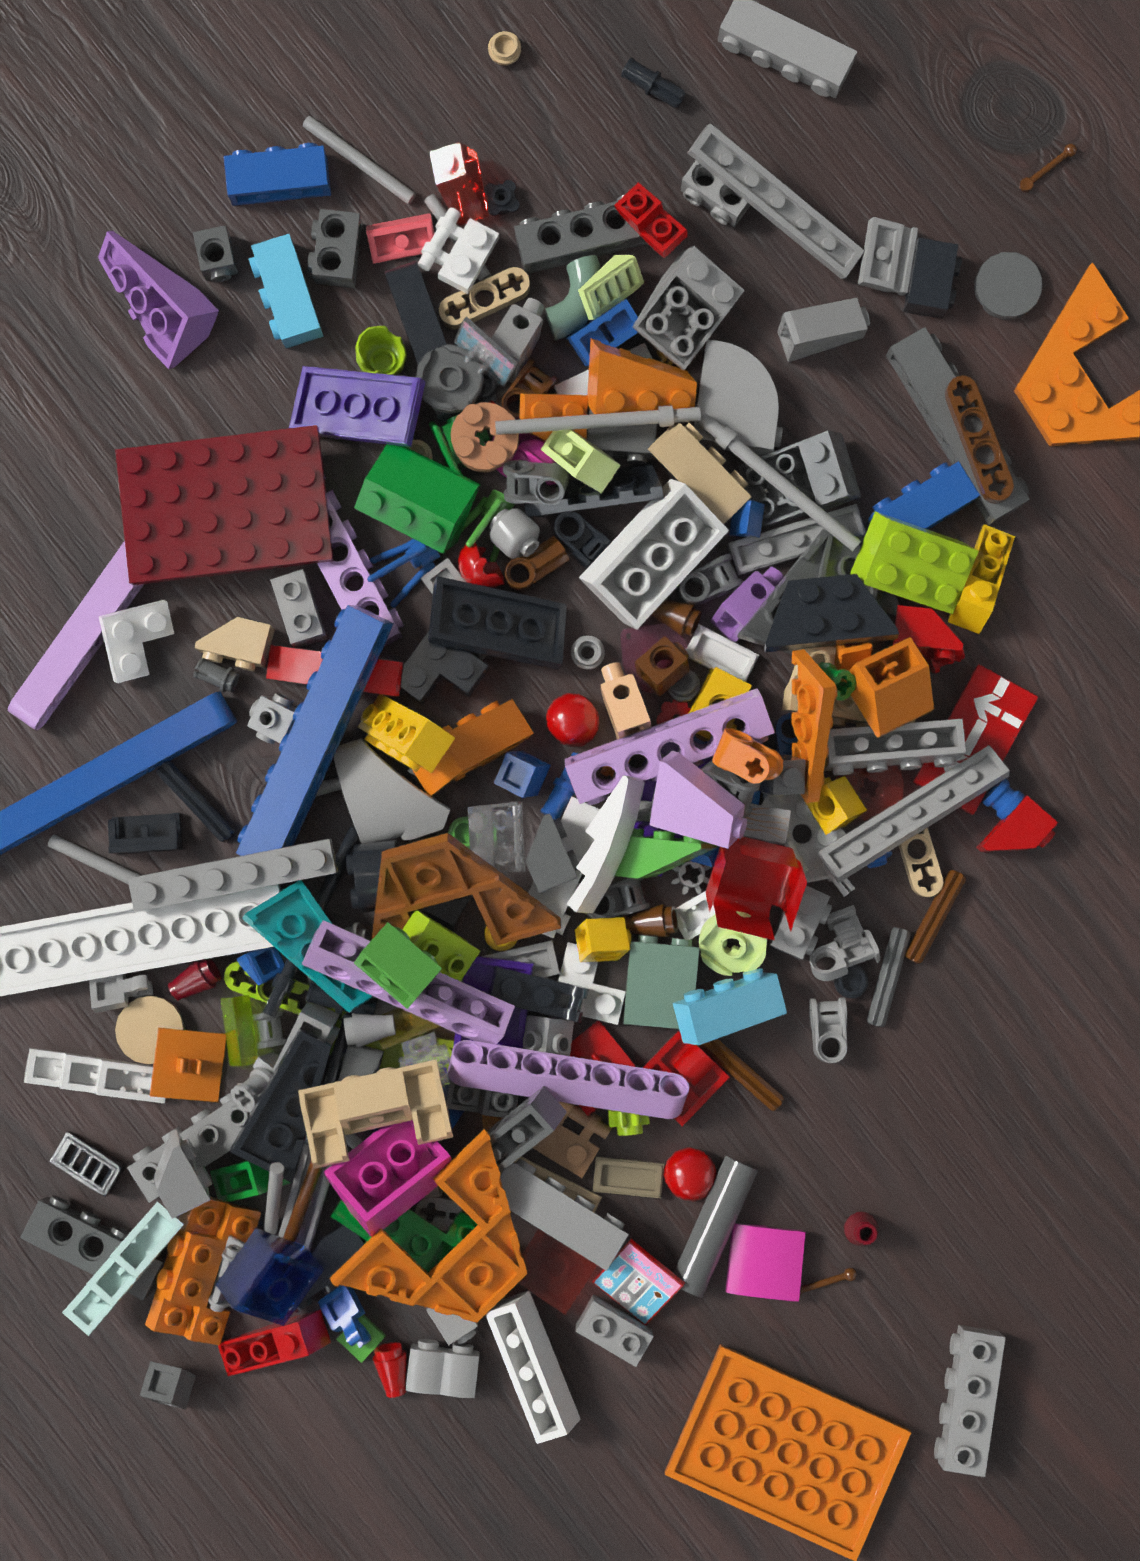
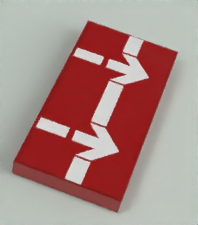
M978 664L947 719H962L966 753L960 759L955 760V765L948 767H935L934 762L923 763L913 783L923 787L989 745L1003 762L1038 696ZM986 791L959 808L970 815H974Z

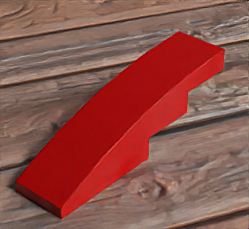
M270 645L266 679L307 684L311 675L318 671L322 663L321 651ZM378 659L363 692L399 696L403 662Z

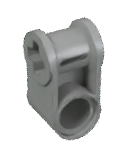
M839 997L838 1001L817 1002L815 998H811L809 1001V1015L814 1054L817 1059L825 1063L839 1062L847 1053V1007L845 997ZM821 1012H835V1015H821ZM827 1038L836 1040L839 1047L837 1054L831 1058L825 1056L821 1049L823 1041Z

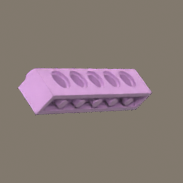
M333 490L326 493L329 518L333 521L330 528L332 549L339 546L346 547L348 555L343 561L317 564L341 609H346L347 605H355L362 608L368 605H375L379 607L378 616L394 623L384 645L386 646L402 637L398 629L404 625L395 608L388 611L383 601L384 598L388 597V594L380 579L368 582L367 578L370 575L367 569L373 566L364 549L357 552L352 542L357 536L348 519L343 522L340 520L336 511L342 507ZM352 576H361L364 579V584L358 591H350L346 588V583Z
M758 688L564 759L565 768L579 804L587 802L588 805L602 802L607 798L606 794L613 792L623 775L640 778L643 781L650 778L652 781H657L659 763L665 757L660 751L662 746L668 742L678 744V752L695 766H700L704 763L703 759L714 755L726 724L733 718H739L744 721L740 731L748 734L759 743L767 741L769 739L768 735L775 732ZM698 731H709L711 739L706 744L700 745L693 741V737ZM635 754H642L647 758L645 765L640 768L631 767L628 761ZM602 766H610L615 770V773L610 779L602 780L596 776L597 770Z
M324 920L314 934L302 965L470 1040L497 1044L504 1037L515 1007L514 1005L439 972L414 1003L406 1009L354 964L361 951L370 943L369 940Z

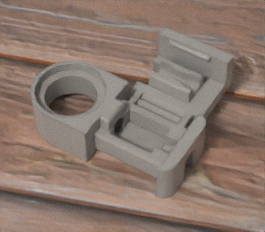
M854 905L829 914L826 924L829 931H835L837 937L834 938V942L815 949L810 956L812 973L817 979L822 981H831L847 975L848 967L874 957L877 963L880 961L879 948L871 932L863 930L856 915ZM823 957H831L836 961L834 967L829 970H821L816 964Z

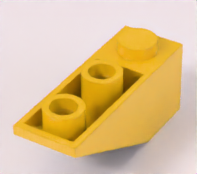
M985 524L982 526L974 547L979 552L953 614L949 616V623L980 634L993 612L1015 536Z

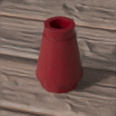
M211 958L194 961L172 982L168 983V988L171 995L177 1001H180L183 998L215 988L216 983L221 980V973Z
M856 1212L846 1220L844 1232L852 1244L867 1246L876 1240L878 1223L871 1214ZM868 1227L870 1229L869 1234L863 1235L860 1238V1230Z

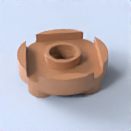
M487 402L470 404L456 417L451 429V443L459 460L469 469L478 472H491L497 470L496 468L502 467L514 457L519 444V433L496 435L495 421L515 420L503 407ZM484 429L490 430V435L495 437L494 441H487L486 446L480 445V439L475 437L477 432H482Z

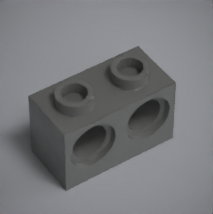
M320 209L319 220H313L311 235L312 240H316L315 252H309L307 268L308 272L312 273L315 284L355 288L363 228L360 213ZM334 227L345 229L344 233L338 238L328 236L329 231ZM331 259L341 261L340 266L335 270L329 271L324 268L325 263Z

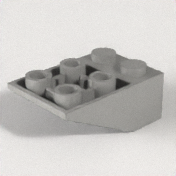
M695 246L682 250L662 276L632 327L679 368L685 370L744 292V289Z

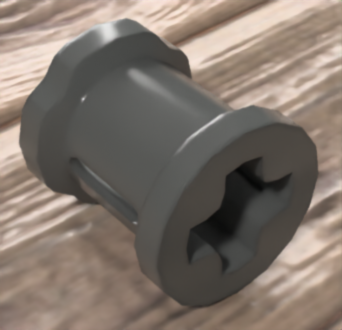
M279 1010L275 1018L264 1013L252 1015L253 1020L257 1021L259 1042L256 1044L257 1049L285 1045L287 1039L283 1038L280 1018L284 1015L283 1010ZM268 1021H270V1024H271V1031H272V1037H271V1038H270V1034H269Z

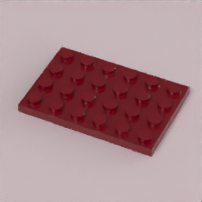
M317 425L115 449L129 584H148L334 561L320 433Z

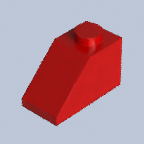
M1026 795L1004 820H1000L976 848L980 852L1034 849L1038 845L1043 848L1056 834L1052 829L1058 822Z

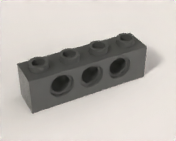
M624 195L618 197L615 202L607 204L601 201L593 202L586 205L583 210L571 212L569 209L560 210L552 214L550 218L539 220L537 217L528 218L521 221L520 225L514 226L523 270L527 274L566 265L584 256L596 255L598 257L647 245L648 243L615 209L614 205ZM618 218L625 225L620 229H612L607 225V222L610 219ZM580 226H586L592 230V233L587 237H580L574 231ZM548 234H554L560 238L559 242L555 245H547L542 239Z
M544 1086L487 1130L500 1172L555 1131L567 1113Z
M52 1195L51 1198L45 1197L39 1200L20 1238L92 1275L101 1268L113 1251L130 1233L118 1226H113L111 1229L101 1224V1218L91 1212L83 1210L82 1213H79L69 1208L71 1203L59 1196ZM61 1221H67L71 1224L73 1228L71 1238L63 1237L60 1234L58 1227ZM91 1236H96L102 1240L104 1245L102 1253H95L90 1249L89 1240ZM160 1253L127 1292L142 1300L147 1298L157 1281L160 1270L164 1267L166 1256Z

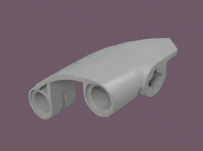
M363 738L338 746L334 755V762L349 813L362 844L389 841L401 837L402 840H411L444 828L450 808L420 790L399 774Z

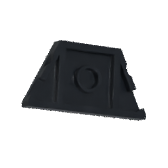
M857 574L788 580L764 650L766 653L897 640L899 632Z

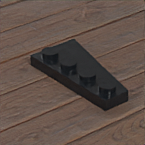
M302 1028L298 1029L232 1144L230 1150L233 1154L267 1171H270L272 1163L279 1162L284 1166L283 1179L293 1183L299 1155H301L306 1134L298 1091L320 1086L331 1049L329 1042Z

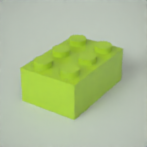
M875 511L850 574H857L864 585L953 614L979 551L962 541Z

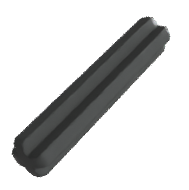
M894 927L891 931L867 1017L869 1024L878 1027L886 1025L911 935L908 930Z

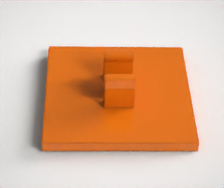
M158 1027L149 1096L218 1102L227 1034Z

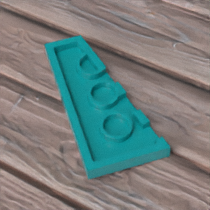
M301 880L243 915L242 919L349 1013L374 997L302 965L310 943L323 920L329 923L331 921Z

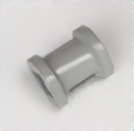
M257 1067L251 1071L250 1078L244 1083H238L231 1089V1097L241 1110L245 1112L253 1110L272 1074L262 1067Z

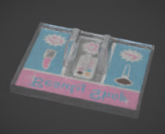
M466 316L454 340L458 346L464 347L469 351L465 362L468 363L475 355L481 365L478 369V374L487 371L502 386H505L518 362Z

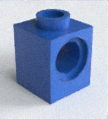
M524 751L507 752L494 784L521 798L538 796L551 765Z

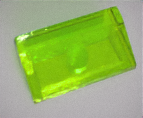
M242 995L220 998L230 1066L254 1064L258 1054L250 996Z

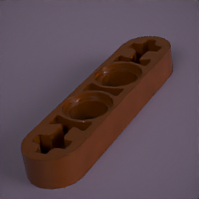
M957 376L946 387L945 400L982 497L989 503L998 504L1005 501L1012 493L1014 487L1013 480L975 381L968 376ZM957 385H960L962 389L968 388L969 393L965 397L967 406L969 407L974 403L976 407L968 408L959 413V409L964 407V402L961 396L955 397L953 395ZM970 415L980 418L982 422L981 431L972 433L966 430L964 419ZM980 447L991 449L994 453L993 462L986 465L981 464L976 458V450ZM996 466L999 467V470L993 475L997 483L1005 485L1001 490V495H998L996 491L990 492L989 487L993 483V479L990 473L984 477L982 472H989Z

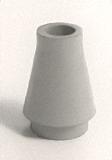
M352 1013V1017L344 1018L348 1046L356 1045L358 1048L382 1038L396 1035L393 1014L371 1015Z

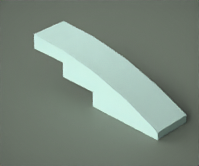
M157 1202L113 1251L108 1260L86 1283V1286L62 1313L89 1336L184 1224L176 1217L172 1219L167 1209Z

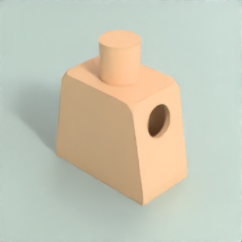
M619 662L604 666L601 671L605 683L600 685L601 692L617 739L650 728L651 721L633 674L624 675Z

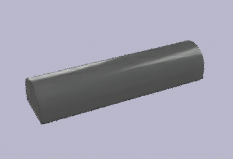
M725 1156L715 1178L714 1185L707 1196L674 1271V1274L685 1282L681 1290L703 1298L758 1173V1169Z

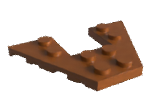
M449 833L382 851L372 939L387 922L393 927L403 929L412 916V911L468 895H473L496 946L561 929V918Z

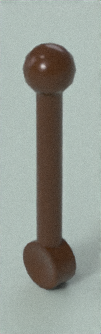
M1074 144L1066 145L1060 155L1030 178H1023L1019 184L1020 190L1022 192H1029L1034 182L1066 157L1074 156L1077 152L1076 146Z
M847 1268L842 1274L801 1286L800 1297L802 1293L839 1281H853L857 1277V1272L854 1268Z

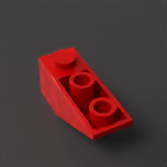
M320 1309L221 1341L218 1348L227 1376H232L309 1356L330 1344L331 1340Z

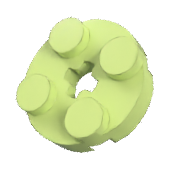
M736 911L742 917H751L747 913ZM713 915L701 928L699 948L703 962L710 969L722 975L732 976L733 972L739 973L756 970L763 963L766 956L767 939L720 928L717 924L716 915ZM727 939H737L741 946L734 945L729 948L726 946Z

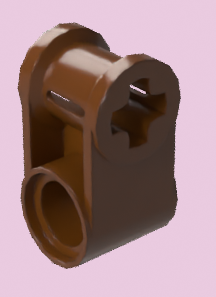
M532 359L523 366L515 381L502 398V407L515 420H519L520 413L511 412L508 409V405L515 401L520 402V393L551 394L559 380L555 375L550 377L536 367V362Z

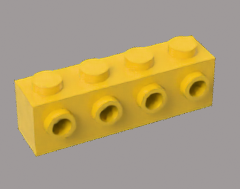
M379 694L375 702L363 711L361 722L358 725L359 729L367 733L364 738L365 741L416 772L422 767L432 773L455 739V737L431 720L382 694Z

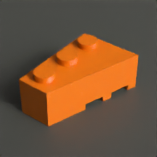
M591 338L587 395L588 407L593 414L658 410L659 406L671 405L673 409L695 407L697 382L686 370L651 358L647 359L632 354L630 351L621 348L617 349L601 343V341Z
M513 699L501 705L498 701L487 705L480 711L482 715L478 717L474 713L465 716L456 723L458 727L454 729L450 725L442 728L455 737L440 762L432 773L422 767L417 772L413 770L428 795L433 796L453 780L457 782L464 778L466 773L490 763L516 748L534 734Z

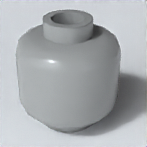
M518 508L500 511L490 523L491 542L511 559L519 558L523 555L528 557L539 546L537 541L540 534L539 526Z

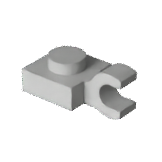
M126 974L89 980L91 1008L95 1013L129 1007L128 997L141 998L153 995L152 981H148L147 975L126 979Z

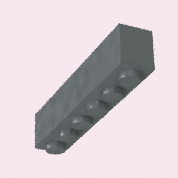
M926 327L891 346L886 357L950 463L953 465L958 461L960 462L980 494L975 504L989 526L1030 500L1027 496L1029 489L1020 476H1015L1010 468L1012 464L1011 459L1005 449L1001 447L1013 480V491L1005 501L998 504L989 503L982 497L945 400L946 387L953 378L959 376V373L951 362L947 363L941 354L942 346L936 335L933 333L929 334ZM957 385L953 395L955 397L961 396L964 402V407L959 409V413L968 408L976 407L974 403L969 407L967 406L965 397L969 391H964L960 385ZM970 415L964 419V426L969 432L976 433L981 431L982 422L977 416ZM980 447L976 450V458L981 464H990L994 460V453L988 447ZM996 466L989 472H982L984 477L989 473L991 474L993 483L989 487L990 492L996 491L998 495H1001V490L1005 485L997 483L993 475L999 470V467Z

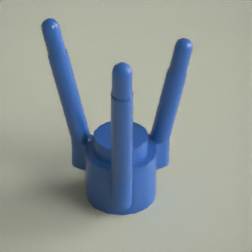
M411 539L405 544L372 557L370 562L374 564L405 552L404 556L370 575L367 580L368 582H373L410 561L415 569L421 566L422 568L390 603V606L395 608L420 582L421 577L436 567L433 561L440 557L437 550L415 539Z

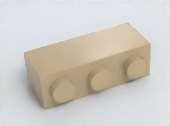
M676 422L648 450L679 482L685 483L709 510L725 524L752 497L744 489L748 483L737 471L734 470L729 474L724 469L722 464L726 460L712 446L706 450L699 443L703 436L690 423L684 427L681 423Z

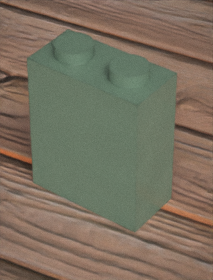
M638 935L637 942H631L623 1024L679 1029L673 1003L683 1000V994L696 990L699 947H692V940L672 938L671 945L658 944V937Z

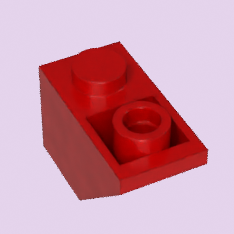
M897 605L895 626L898 629L899 635L897 640L893 641V645L911 637L924 658L933 659L936 663L946 665L953 664L954 661L961 662L963 643L932 608Z

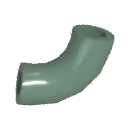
M596 255L578 258L566 266L570 281L568 295L558 304L545 308L547 321L555 341L579 330L589 321L578 290L601 269ZM595 290L594 292H595L597 301H599V297H598L597 292H596V290Z

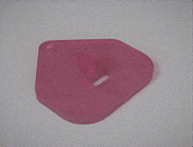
M666 624L640 626L637 630L627 628L620 635L624 675L633 674L638 688L646 693L655 692L637 675L634 662L664 636L672 643L677 641L687 649L684 638ZM627 633H630V639L626 638ZM662 660L657 667L667 669L672 666L673 662Z

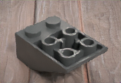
M825 431L760 457L823 510L862 497L842 433ZM746 463L738 466L741 476L748 483L745 490L752 496L749 500L765 504L761 529L808 515Z

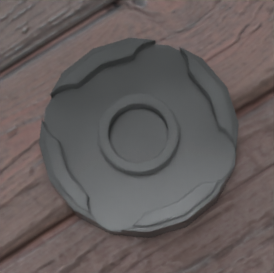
M1001 252L991 256L980 267L974 281V294L977 301L979 300L983 309L989 315L1003 320H1014L1028 313L1036 305L1042 292V277L1037 266L1028 257L1017 252Z
M451 344L443 345L426 353L418 365L416 374L417 378L425 381L422 396L425 403L436 411L449 414L462 412L467 405L474 404L481 395L484 383L482 368L475 355L464 347Z

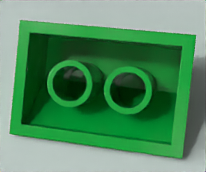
M387 444L366 476L354 508L441 553H445L457 544L480 484L406 446Z

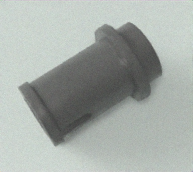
M202 658L195 667L199 672L194 671L193 673L194 678L219 687L220 692L223 693L226 691L233 692L239 681V674L235 672L233 667L226 669Z

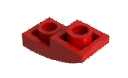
M639 182L614 205L615 209L628 224L663 258L668 256L688 236L687 229L663 209L662 202Z

